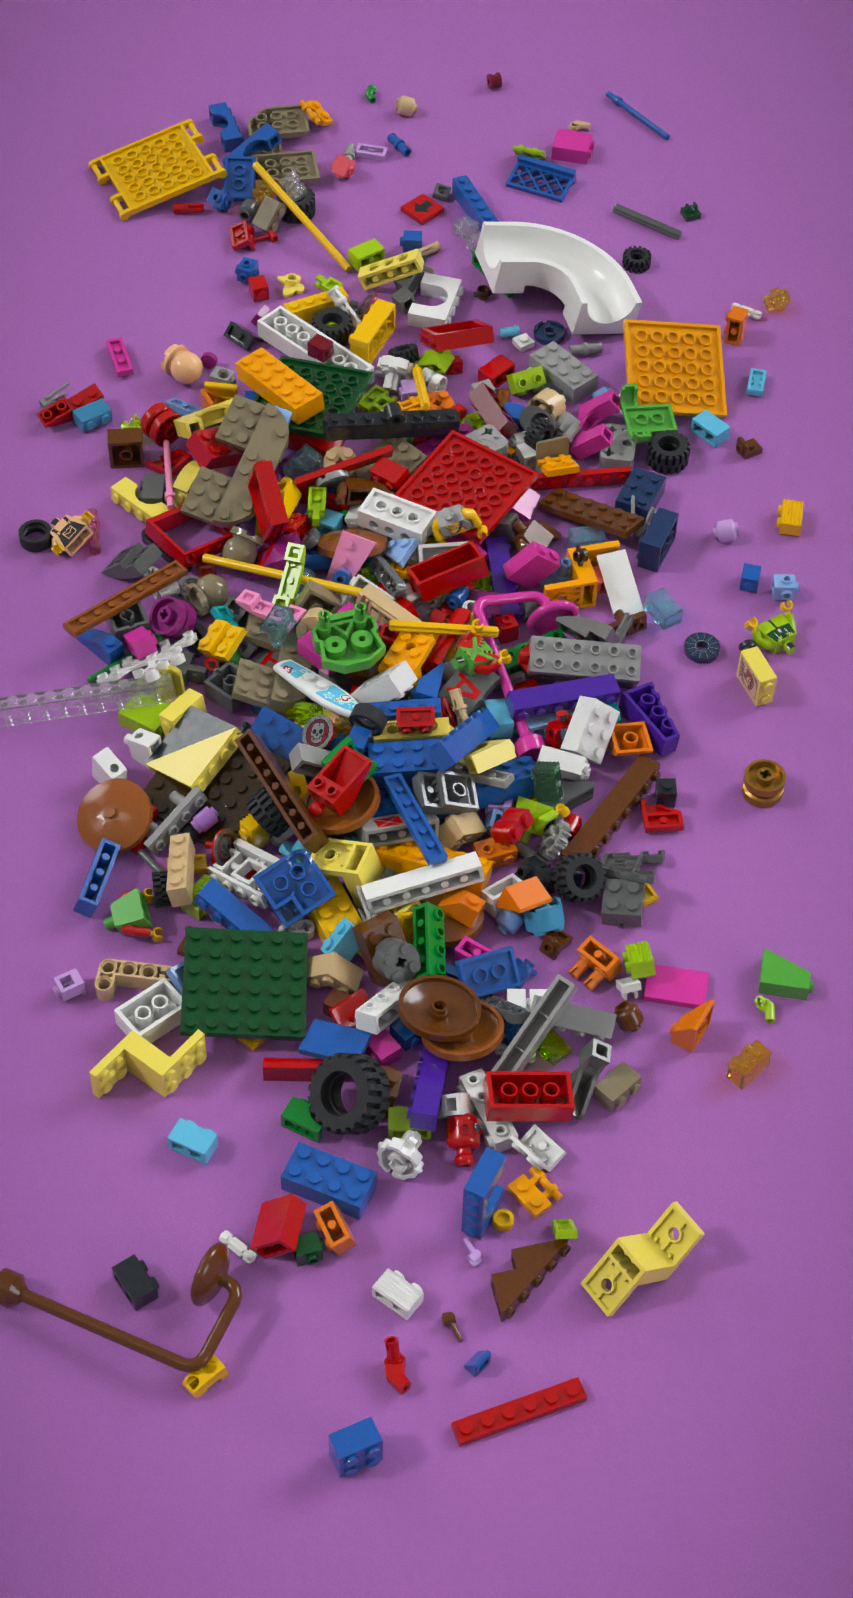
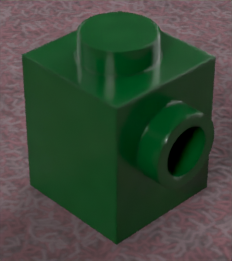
M317 1231L299 1235L296 1249L293 1251L297 1267L306 1264L313 1265L323 1260V1251H326L323 1238L318 1237Z

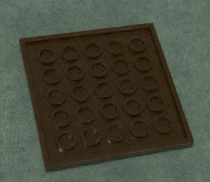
M239 747L203 791L204 795L208 798L207 801L180 830L182 832V829L186 826L192 827L190 824L193 820L192 818L204 807H213L219 814L217 817L219 821L205 833L199 834L200 839L198 842L204 845L206 841L213 842L216 834L224 828L233 830L236 833L237 839H241L238 832L240 830V820H243L245 816L250 814L246 801L264 786ZM271 752L287 776V773L291 770L290 762ZM158 771L144 788L151 804L157 807L158 818L162 821L177 807L169 799L170 794L173 791H177L186 797L192 790L190 787Z

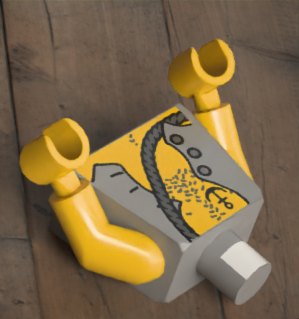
M460 504L449 508L446 507L436 512L437 518L432 523V531L435 540L438 541L437 543H447L443 538L446 539L476 527L479 539H482V533L488 536V528L485 525H481L482 521L476 511L465 508Z

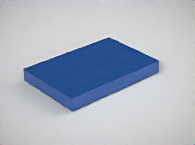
M225 156L224 168L228 174L223 179V188L230 192V196L234 197L233 201L254 199L255 170L252 168V165L256 162V157Z
M512 946L455 961L459 981L469 986L478 998L522 986Z
M314 1019L298 1051L299 1054L322 1060L328 1056H333L335 1053L364 1054L372 1039V1033Z

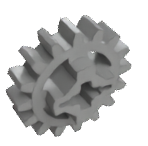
M559 819L555 820L554 824H550V827L541 835L542 841L539 843L541 845L538 849L540 851L539 855L548 860L555 859L556 855H560V851L564 850V847L568 845L569 841H567V838L571 836L569 832L572 828H570L569 823Z

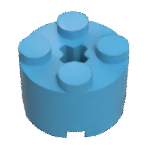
M553 896L554 900L552 902L523 912L525 928L528 932H532L534 936H543L546 934L545 932L552 930L556 932L564 929L565 919L562 902L559 897Z

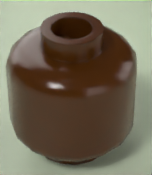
M623 1001L615 1007L616 1022L622 1031L636 1032L641 1028L644 1016L636 1003Z

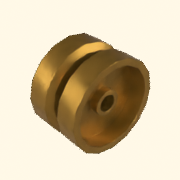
M759 759L748 764L742 782L741 793L743 798L750 805L758 808H769L778 804L783 797L786 783V773L783 767L777 762L768 759Z

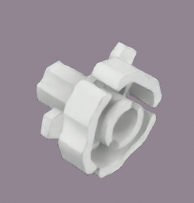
M383 355L379 357L378 371L375 374L378 377H385L383 388L389 391V393H395L398 391L400 380L412 378V367H414V364L401 357Z
M409 1129L401 1139L393 1137L391 1140L386 1138L384 1142H379L377 1155L379 1158L378 1163L385 1172H390L392 1169V1176L401 1180L415 1178L418 1174H421L424 1165L423 1161H421L423 1156L418 1151L422 1143L421 1135L417 1131Z

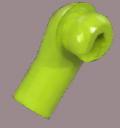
M762 995L757 996L755 1004L759 1010L765 1013V1023H775L774 1003Z

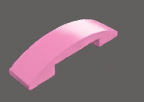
M247 589L235 600L240 607L249 613L277 624H296L307 612L306 609L292 604L286 608L262 600L259 593Z

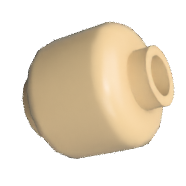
M404 95L397 98L395 104L397 113L407 117H411L413 113H416L418 104H415L414 98Z

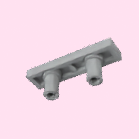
M195 786L186 797L177 791H173L169 799L177 807L160 826L152 821L148 831L152 835L143 844L155 856L164 850L165 846L170 842V836L177 835L181 828L190 821L191 817L207 801L208 798L198 787Z

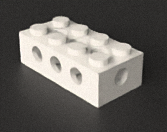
M373 488L357 510L358 525L393 539L416 538L419 541V545H422L433 532L432 523L437 518V511Z

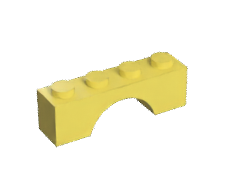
M127 477L111 487L113 502L122 506L127 512H130L145 524L147 519L169 511L167 505L162 502L146 504L139 501L138 485Z

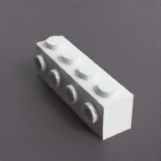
M414 978L403 983L392 982L356 1009V1029L377 1035L398 1019L399 995L404 986L414 980Z
M480 1068L459 1076L457 1091L458 1093L470 1094L471 1113L479 1119L480 1129L484 1134L486 1146L498 1152L513 1148L511 1145L513 1141L509 1137L513 1134L518 1138V1133L512 1122L486 1121L482 1086L485 1077L483 1069Z

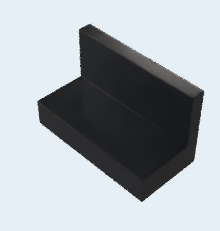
M230 321L224 333L225 337L247 351L251 350L256 340L264 341L257 334L233 321Z

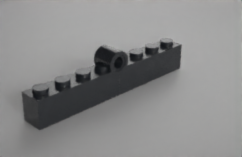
M391 402L384 407V412L325 414L322 431L325 441L447 436L452 430L458 432L461 420L457 409L402 411L399 403Z

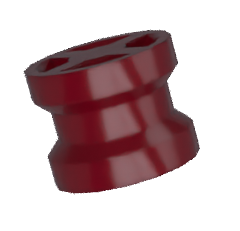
M499 72L494 75L487 74L489 89H493L496 86L498 88L502 87V77Z

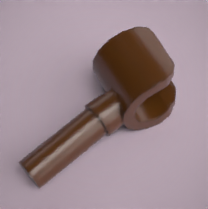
M442 1313L443 1326L451 1325L457 1341H463L456 1325L454 1313Z

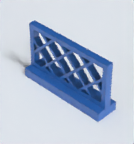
M519 154L517 164L506 181V187L562 203L570 187L576 182V170ZM518 169L523 170V171H526V172H523V173H520V174H519V173H518ZM531 174H537L540 176L533 178ZM528 175L530 179L523 181L521 177ZM545 178H551L554 180L547 182ZM519 179L520 182L515 184L512 183V180ZM543 180L544 183L537 185L536 181ZM559 182H564L568 184L561 186ZM530 183H533V185H534L533 187H530V188L525 186V185L530 184ZM557 184L558 187L551 189L550 185ZM547 187L548 191L543 192L540 189ZM561 191L562 193L561 196L554 195L555 192Z

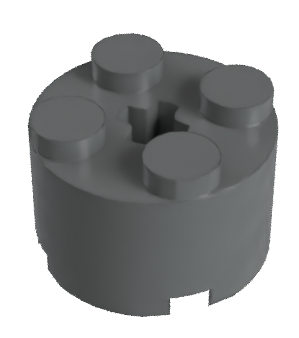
M386 938L375 948L376 952L372 958L374 969L378 974L395 983H403L410 980L421 968L417 949L401 939Z

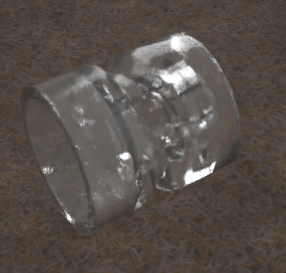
M295 171L285 174L279 181L281 187L293 202L301 199L307 193L305 185L300 182L301 179Z

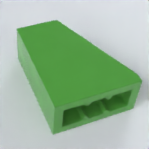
M768 949L763 950L758 993L807 1000L808 993L813 991L814 981H810L811 972Z

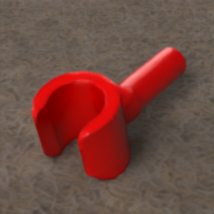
M270 230L267 235L255 238L256 241L270 239L271 242L278 241L274 230Z

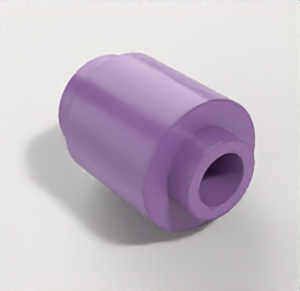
M206 806L192 818L193 820L190 824L199 834L205 833L219 821L217 818L219 814L213 807L208 808Z

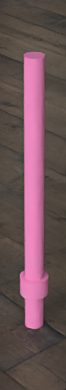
M164 440L165 501L167 502V509L171 510L174 509L175 493L172 483L170 442Z

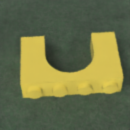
M233 398L174 419L173 422L177 435L189 439L194 431L204 430L208 426L222 422Z
M510 739L483 741L458 762L466 764L469 774H479L515 758V746Z

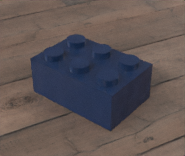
M634 467L615 500V508L631 513V496L634 495L635 514L644 517L646 520L651 507L656 508L665 492L666 477Z
M659 507L656 514H652L650 525H646L644 536H641L638 541V546L640 547L636 555L638 567L658 572L676 538L679 513Z

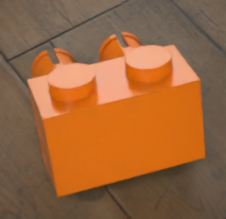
M590 935L577 948L579 960L568 970V973L578 980L588 968H592L594 972L582 982L592 992L603 979L611 982L620 973L623 966L617 955Z

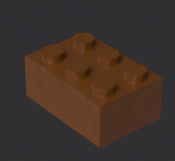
M384 911L352 928L371 982L381 987L392 981L378 974L373 967L372 958L375 955L376 946L386 938H398L406 942L397 915Z

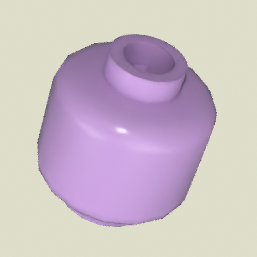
M733 519L717 521L716 528H713L714 538H718L720 543L735 541L737 536H739L737 522H734Z

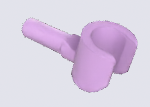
M465 1237L463 1241L470 1252L467 1260L475 1267L482 1261L481 1252L478 1249L475 1250L469 1238Z

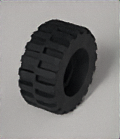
M335 1053L333 1056L326 1057L323 1060L324 1063H319L316 1067L317 1071L313 1072L310 1078L312 1083L308 1086L310 1091L308 1103H311L312 1107L310 1110L312 1115H316L315 1120L317 1123L322 1125L326 1131H331L333 1134L338 1135L365 1134L371 1129L376 1128L379 1125L378 1121H382L385 1117L384 1111L388 1110L390 1104L388 1103V1097H391V1091H388L390 1083L389 1079L385 1078V1070L379 1067V1062L364 1054ZM350 1075L357 1086V1100L353 1109L348 1113L342 1104L341 1089L344 1081Z

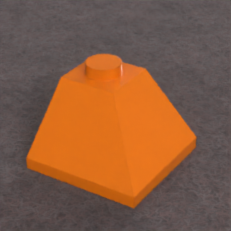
M645 721L615 724L607 746L609 753L615 756L653 753Z
M463 888L447 892L437 907L443 909L444 914L472 928L486 907L487 901Z
M711 999L681 1016L678 1023L674 1022L669 1032L672 1034L670 1042L693 1053L711 1024L715 1000Z

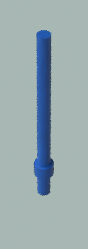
M607 91L606 96L615 105L625 109L664 139L668 140L670 138L667 132L625 103L620 96Z

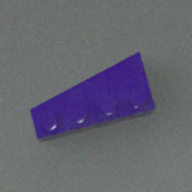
M652 681L622 692L618 708L630 722L645 721L652 747L662 757L676 751L680 734L672 719L668 717L667 709L662 705L661 697L658 692L656 693L655 685Z

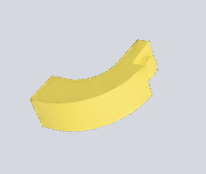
M196 460L189 462L181 470L173 484L175 488L174 507L183 505L200 470Z

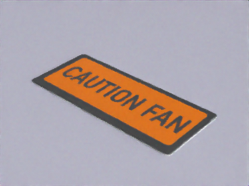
M497 388L496 395L503 406H505L506 402H509L510 389Z

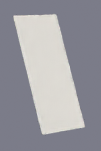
M626 550L597 555V561L613 614L619 609H622L624 613H630L629 615L644 611Z

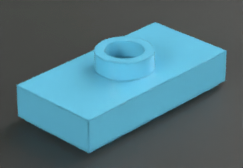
M750 369L747 395L763 396L766 370Z

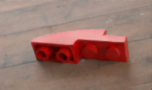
M94 383L69 399L65 397L36 415L45 428L57 426L73 420V410L101 398L104 399V395Z

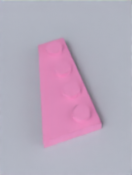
M343 530L326 580L332 582V575L338 568L342 567L347 568L351 572L352 578L356 576L377 542Z

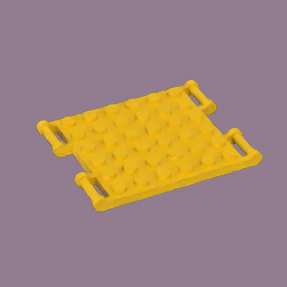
M192 119L182 121L93 159L88 163L89 168L97 176V181L100 185H105L108 180H111L118 193L110 197V202L116 207L122 221L128 220L131 215L217 178H225L228 174L226 169L222 168L218 162L216 154L211 153L203 156L195 144L203 143L204 136L198 132ZM186 128L191 130L193 136L189 135ZM208 163H212L216 171H213ZM102 165L106 173L102 174L98 166ZM121 200L125 202L128 207L127 209H123L120 204Z

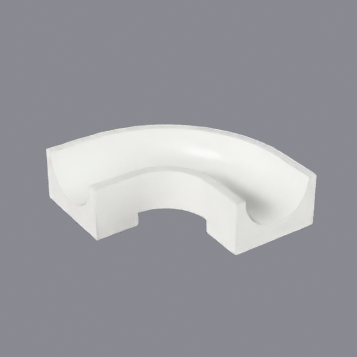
M483 222L475 254L493 293H523L525 285L536 286L550 291L564 303L563 316L572 334H624V319L637 320L642 301L632 281L624 269L610 255L596 245L577 235L546 225L528 222Z

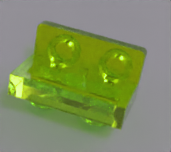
M551 1028L537 1049L541 1057L545 1061H549L552 1066L572 1053V1048L553 1028Z

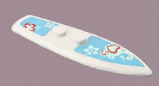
M291 659L280 661L273 666V670L314 702L334 713L349 718L354 706L358 704L350 694L339 686Z

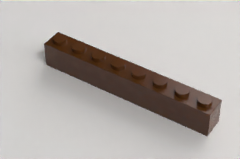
M251 729L246 730L235 740L236 744L302 846L314 854L317 853L329 842L328 838L315 818L310 814L309 809L263 739Z
M640 754L563 850L561 857L567 856L569 853L579 852L591 853L592 856L598 857L604 844L607 845L610 842L612 834L619 831L623 820L629 818L634 806L637 807L640 804L642 796L644 794L647 795L652 783L660 778L661 763ZM579 866L576 868L578 870L583 871V869Z

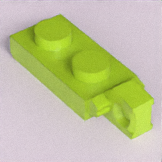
M309 487L308 518H312V527H319L320 518H324L327 487Z

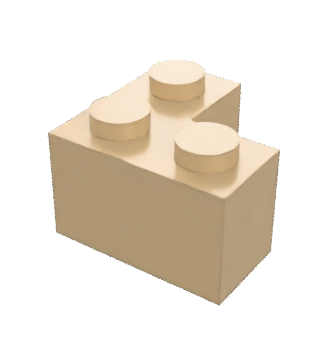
M476 812L461 813L459 815L451 814L445 818L446 822L439 825V836L437 838L443 847L456 851L461 845L478 840L487 830Z
M336 952L308 958L307 982L309 986L316 989L331 986L343 993L347 992L349 994L358 991L364 972L358 966Z

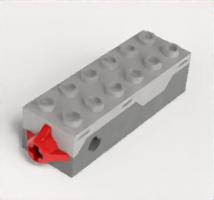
M531 635L528 644L519 651L518 663L526 671V679L533 678L534 680L553 682L571 681L614 673L619 688L632 689L640 681L642 645Z

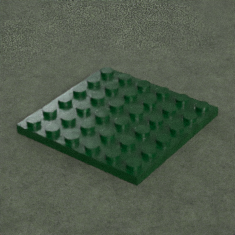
M281 356L279 361L323 393L325 405L324 410L299 425L291 420L288 426L289 433L325 439L322 431L325 414L353 413L372 382L374 372ZM259 394L253 400L264 405L269 403Z
M186 927L180 1036H192L199 1029L205 1034V1037L303 1041L306 1035L308 933Z

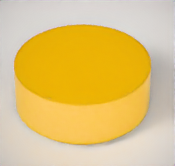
M507 1209L497 1210L492 1218L494 1228L501 1232L509 1231L514 1225L513 1213Z

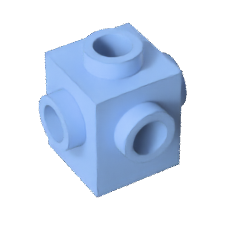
M773 575L771 585L773 600H794L795 593L799 592V582H796L795 575Z

